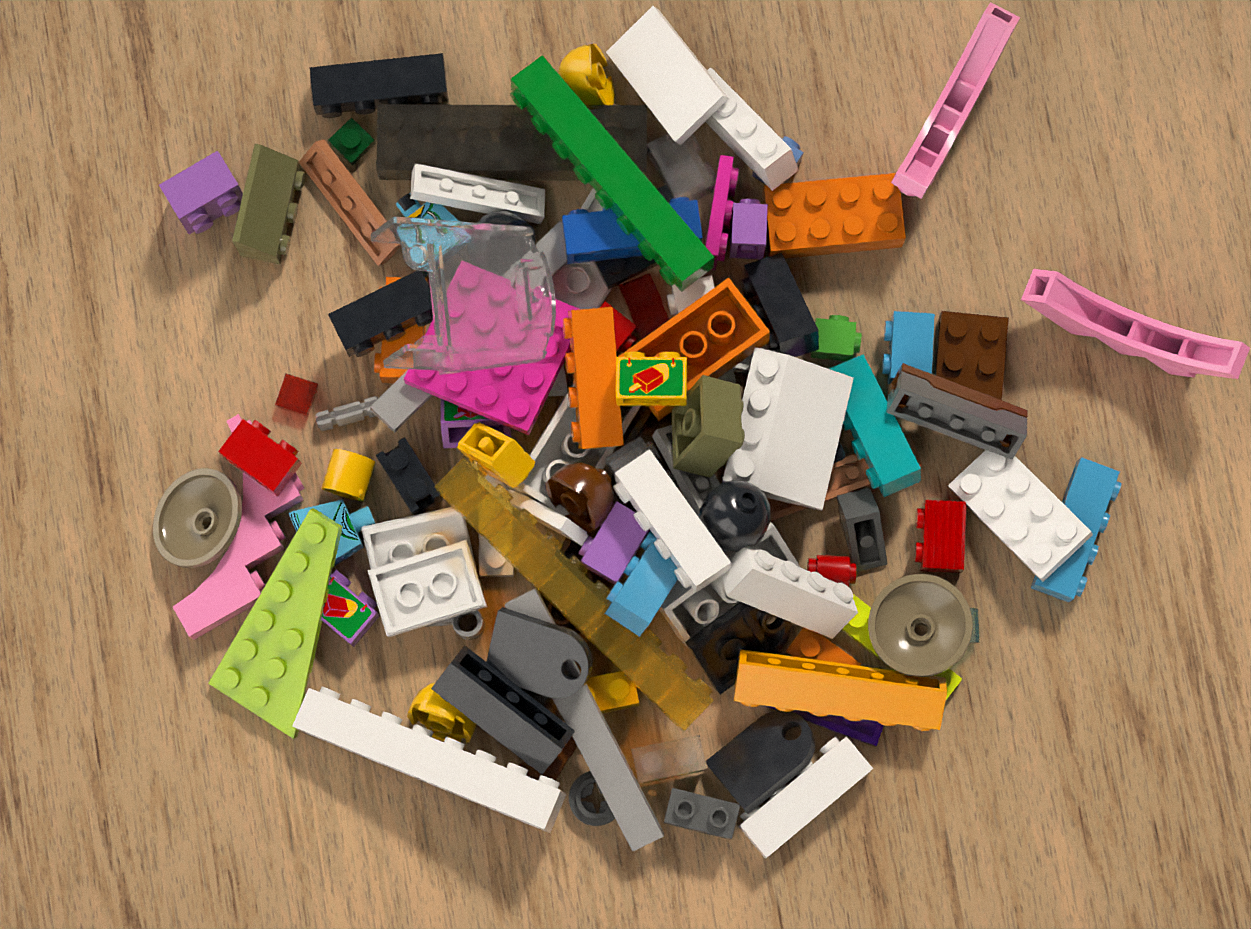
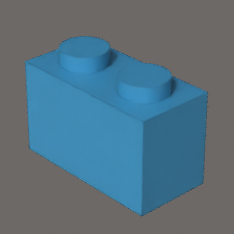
M894 311L891 321H885L884 341H890L889 354H883L882 374H888V384L892 383L902 363L932 374L935 314Z

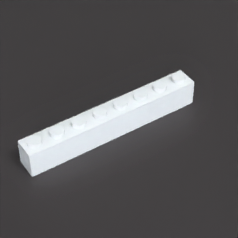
M321 686L319 692L308 688L292 725L299 731L551 833L566 796L563 791L558 789L559 782L540 775L537 781L526 776L527 769L510 762L507 768L494 763L497 757L478 749L475 755L463 751L465 744L449 737H445L444 742L431 738L434 732L417 724H414L413 729L400 725L403 719L383 711L381 717L370 713L371 706L358 700L352 699L350 704L340 701L338 699L341 694Z

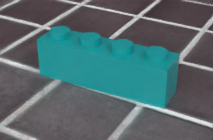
M864 354L830 368V370L853 377L842 427L844 431H851L855 439L851 441L854 452L859 460L864 458L869 467L866 470V475L872 488L879 487L883 497H886L921 482V468L895 416L887 413V400Z

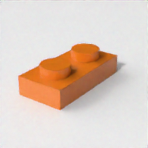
M804 627L785 652L793 657L861 666L860 662L827 638Z

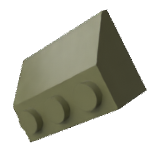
M254 144L232 242L241 257L280 264L282 255L287 256L290 248L291 237L287 236L289 223L294 224L297 217L298 204H295L294 201L296 192H301L303 189L305 172L301 171L302 168L298 160L260 144Z

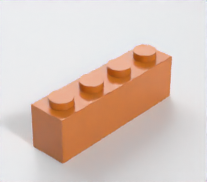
M613 307L568 311V318H563L564 339H570L571 352L565 354L567 373H573L574 387H568L569 406L576 410V422H571L573 443L578 442L579 449L624 446L621 406H617L616 402L617 356Z

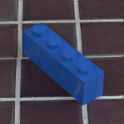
M687 197L671 199L669 201L671 207L702 242L698 201H689ZM602 208V211L596 212L576 209L570 211L568 215H562L567 264L642 256L643 254L638 248L639 241L632 233L629 236L626 235L616 222L618 216L611 208L608 210Z

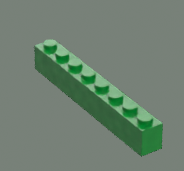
M543 55L510 79L512 91L510 96L514 103L521 110L526 108L533 116L531 118L533 125L542 135L547 133L554 141L552 146L563 160L568 157L575 166L573 170L578 179L584 185L590 183L596 191L595 197L605 210L609 208L613 210L618 216L616 222L626 235L629 236L631 233L639 241L638 248L649 261L654 259L661 267L659 272L669 286L676 285L682 292L713 268L714 256Z

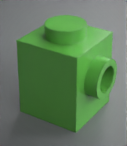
M830 315L829 319L816 318L815 324L819 330V350L811 352V358L838 361L851 360L853 353H859L861 347L862 333L856 332L857 322H849V317L842 315Z

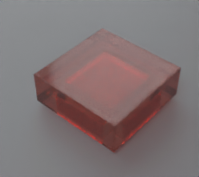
M286 373L275 406L308 417L319 387L318 383Z

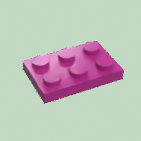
M720 155L706 241V248L714 256V266L711 270L715 271L717 261L724 262L728 234L722 233V229L730 228L734 201L727 200L728 196H735L739 168L732 167L734 157Z

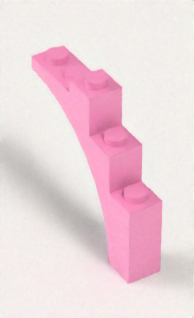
M990 2L926 123L891 182L898 186L902 193L908 196L923 198L939 173L953 143L988 82L1020 17Z
M1033 269L1021 298L1023 302L1069 333L1096 337L1119 354L1145 357L1171 375L1195 378L1196 374L1238 379L1250 347L1243 342L1192 332L1129 310L1087 290L1057 271Z
M239 414L227 420L231 432L235 430L242 420ZM243 472L242 515L233 541L214 572L193 593L173 606L188 636L193 640L254 606L265 584L257 570L251 573L250 569L285 550L280 542L286 538L276 520L272 523L268 520L304 500L300 491L305 488L296 472L278 497Z

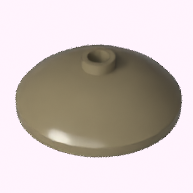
M202 468L187 472L168 487L158 503L153 520V537L156 547L167 561L182 568H198L211 563L223 554L233 541L241 521L242 501L235 483L228 476L217 470Z
M913 574L893 581L879 593L870 610L868 631L875 652L887 666L907 676L928 677L948 670L962 658L971 641L973 621L966 599L954 585L937 576ZM920 625L928 628V632L923 636L915 633V629Z

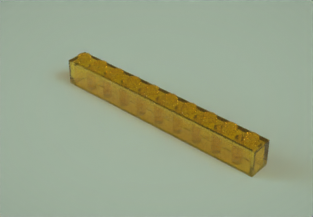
M463 457L434 486L436 492L534 588H537L577 630L684 733L713 703L714 700L710 697L713 693L711 688L699 677L693 681L684 672L688 668L687 665L676 654L672 653L668 656L659 648L663 642L650 629H647L639 637L604 614L611 604L606 599L610 590L599 580L592 583L584 575L588 569L575 556L568 559L560 551L563 545L550 532L543 535L535 527L538 521L528 510L523 508L519 512L510 503L513 496L502 485L498 484L494 487L486 479L489 473L476 460L469 463Z

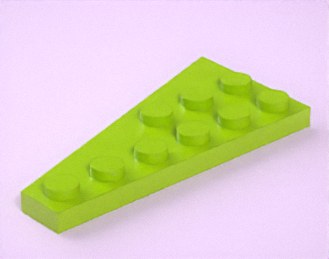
M315 508L310 509L208 683L293 739L298 737L299 730L292 725L305 698L309 673L312 672L322 625L324 603L327 602L329 579L335 564L343 527Z

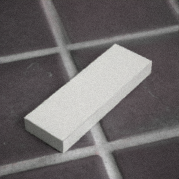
M510 489L504 497V500L526 516L581 546L588 537L586 531L565 516L514 489Z

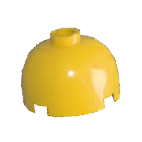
M594 43L571 50L561 61L558 74L591 112L605 110L614 104L612 76L606 79L603 67L608 66L601 49Z
M435 683L422 688L413 699L408 710L407 717L414 725L419 721L427 729L434 732L432 737L444 741L445 737L461 742L462 738H465L466 743H469L475 731L476 723L472 722L466 715L433 691L431 688Z

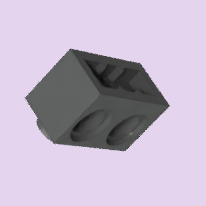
M672 788L664 824L731 840L740 804Z

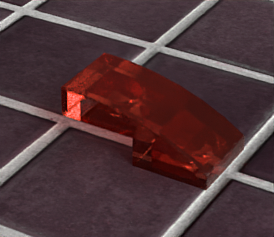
M650 273L618 285L633 323L637 325V333L640 340L670 320Z

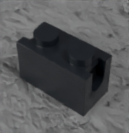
M404 437L397 441V447L387 453L381 451L376 454V457L412 515H417L443 501V498ZM431 494V496L427 500L423 501L420 504H416L418 501L422 500L423 498Z

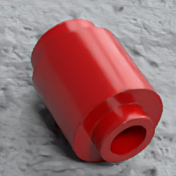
M817 555L816 558H808L807 571L817 572L824 578L836 583H843L848 587L849 584L856 583V564L850 563V556Z

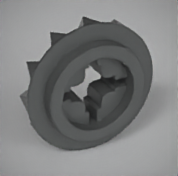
M591 771L580 775L572 784L569 792V805L576 818L584 824L602 826L612 822L615 817L607 801L601 802L598 814H596V808H594L593 803L581 801V798L592 795L593 783H597ZM597 784V789H599L600 794H602V792H601V790H600V788H599V786H598V784Z

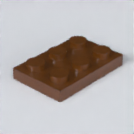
M941 311L935 375L1002 400L1009 317Z

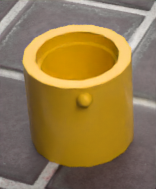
M333 449L321 488L326 492L343 498L364 501L376 462L357 453Z

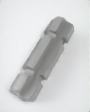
M374 396L364 399L365 402L363 403L356 401L335 407L332 412L328 410L318 412L316 414L318 428L320 431L333 429V425L338 424L340 427L364 420V416L375 417L376 415L370 410V406L378 397Z

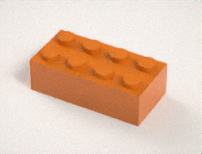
M896 173L780 184L773 191L767 185H764L762 201L763 204H768L766 232L768 256L782 253L784 258L787 259L902 248L906 235L901 192L898 186L891 183Z
M727 278L624 353L642 352L645 353V357H659V353L677 352L680 354V357H687L688 392L702 375L718 379L753 354L755 347L761 348L770 340V331L730 278ZM675 406L648 407L659 421L671 413Z

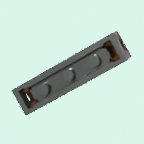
M902 363L889 386L887 413L1006 458L1013 459L1027 437L1028 410Z

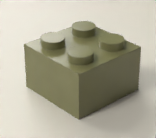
M702 375L687 392V406H675L672 409L673 469L711 478L721 466L725 465L727 459L737 449L741 448L745 438V431L742 429L741 415L744 403L741 400L739 384Z

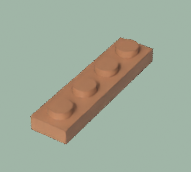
M324 139L315 142L299 161L300 165L377 266L387 263L404 243Z

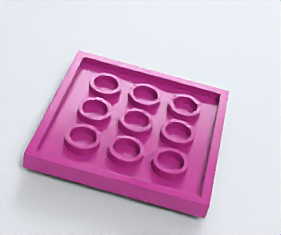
M462 261L403 380L407 385L530 435L565 362V354L569 353L571 349L570 339H564L563 318H568V311L579 310V308Z

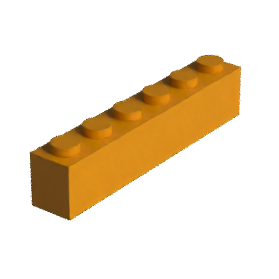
M740 649L734 686V701L748 707L765 705L775 707L784 712L800 710L808 711L812 715L820 717L829 714L843 716L850 721H861L863 719L877 721L885 726L908 725L920 731L941 729L947 696L946 678L912 677L893 670Z

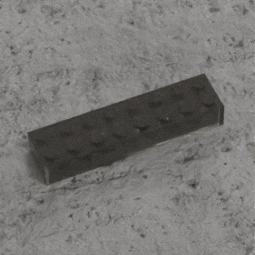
M377 104L376 170L379 180H411L414 165L421 164L496 180L580 181L573 170L575 168L568 157L563 160L552 146L554 141L547 133L542 135L535 128L531 121L533 116L526 108L521 110L517 105ZM585 105L647 177V105Z

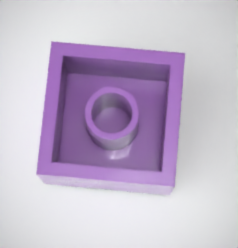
M218 151L159 184L189 235L193 232L199 234L206 231L213 225L212 221L222 215L228 217L238 212L243 196L238 183Z

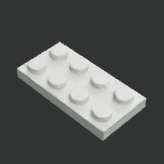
M985 450L948 485L962 501L966 502V506L1042 582L1093 536L1091 530L1015 456L1013 459H1009Z

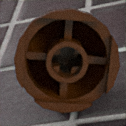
M585 463L566 465L554 473L546 482V491L554 507L556 508L558 505H561L569 513L565 517L587 533L601 526L614 506L611 478L601 468L597 469Z

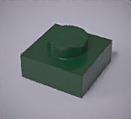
M352 117L328 139V143L351 166L376 144L375 140Z

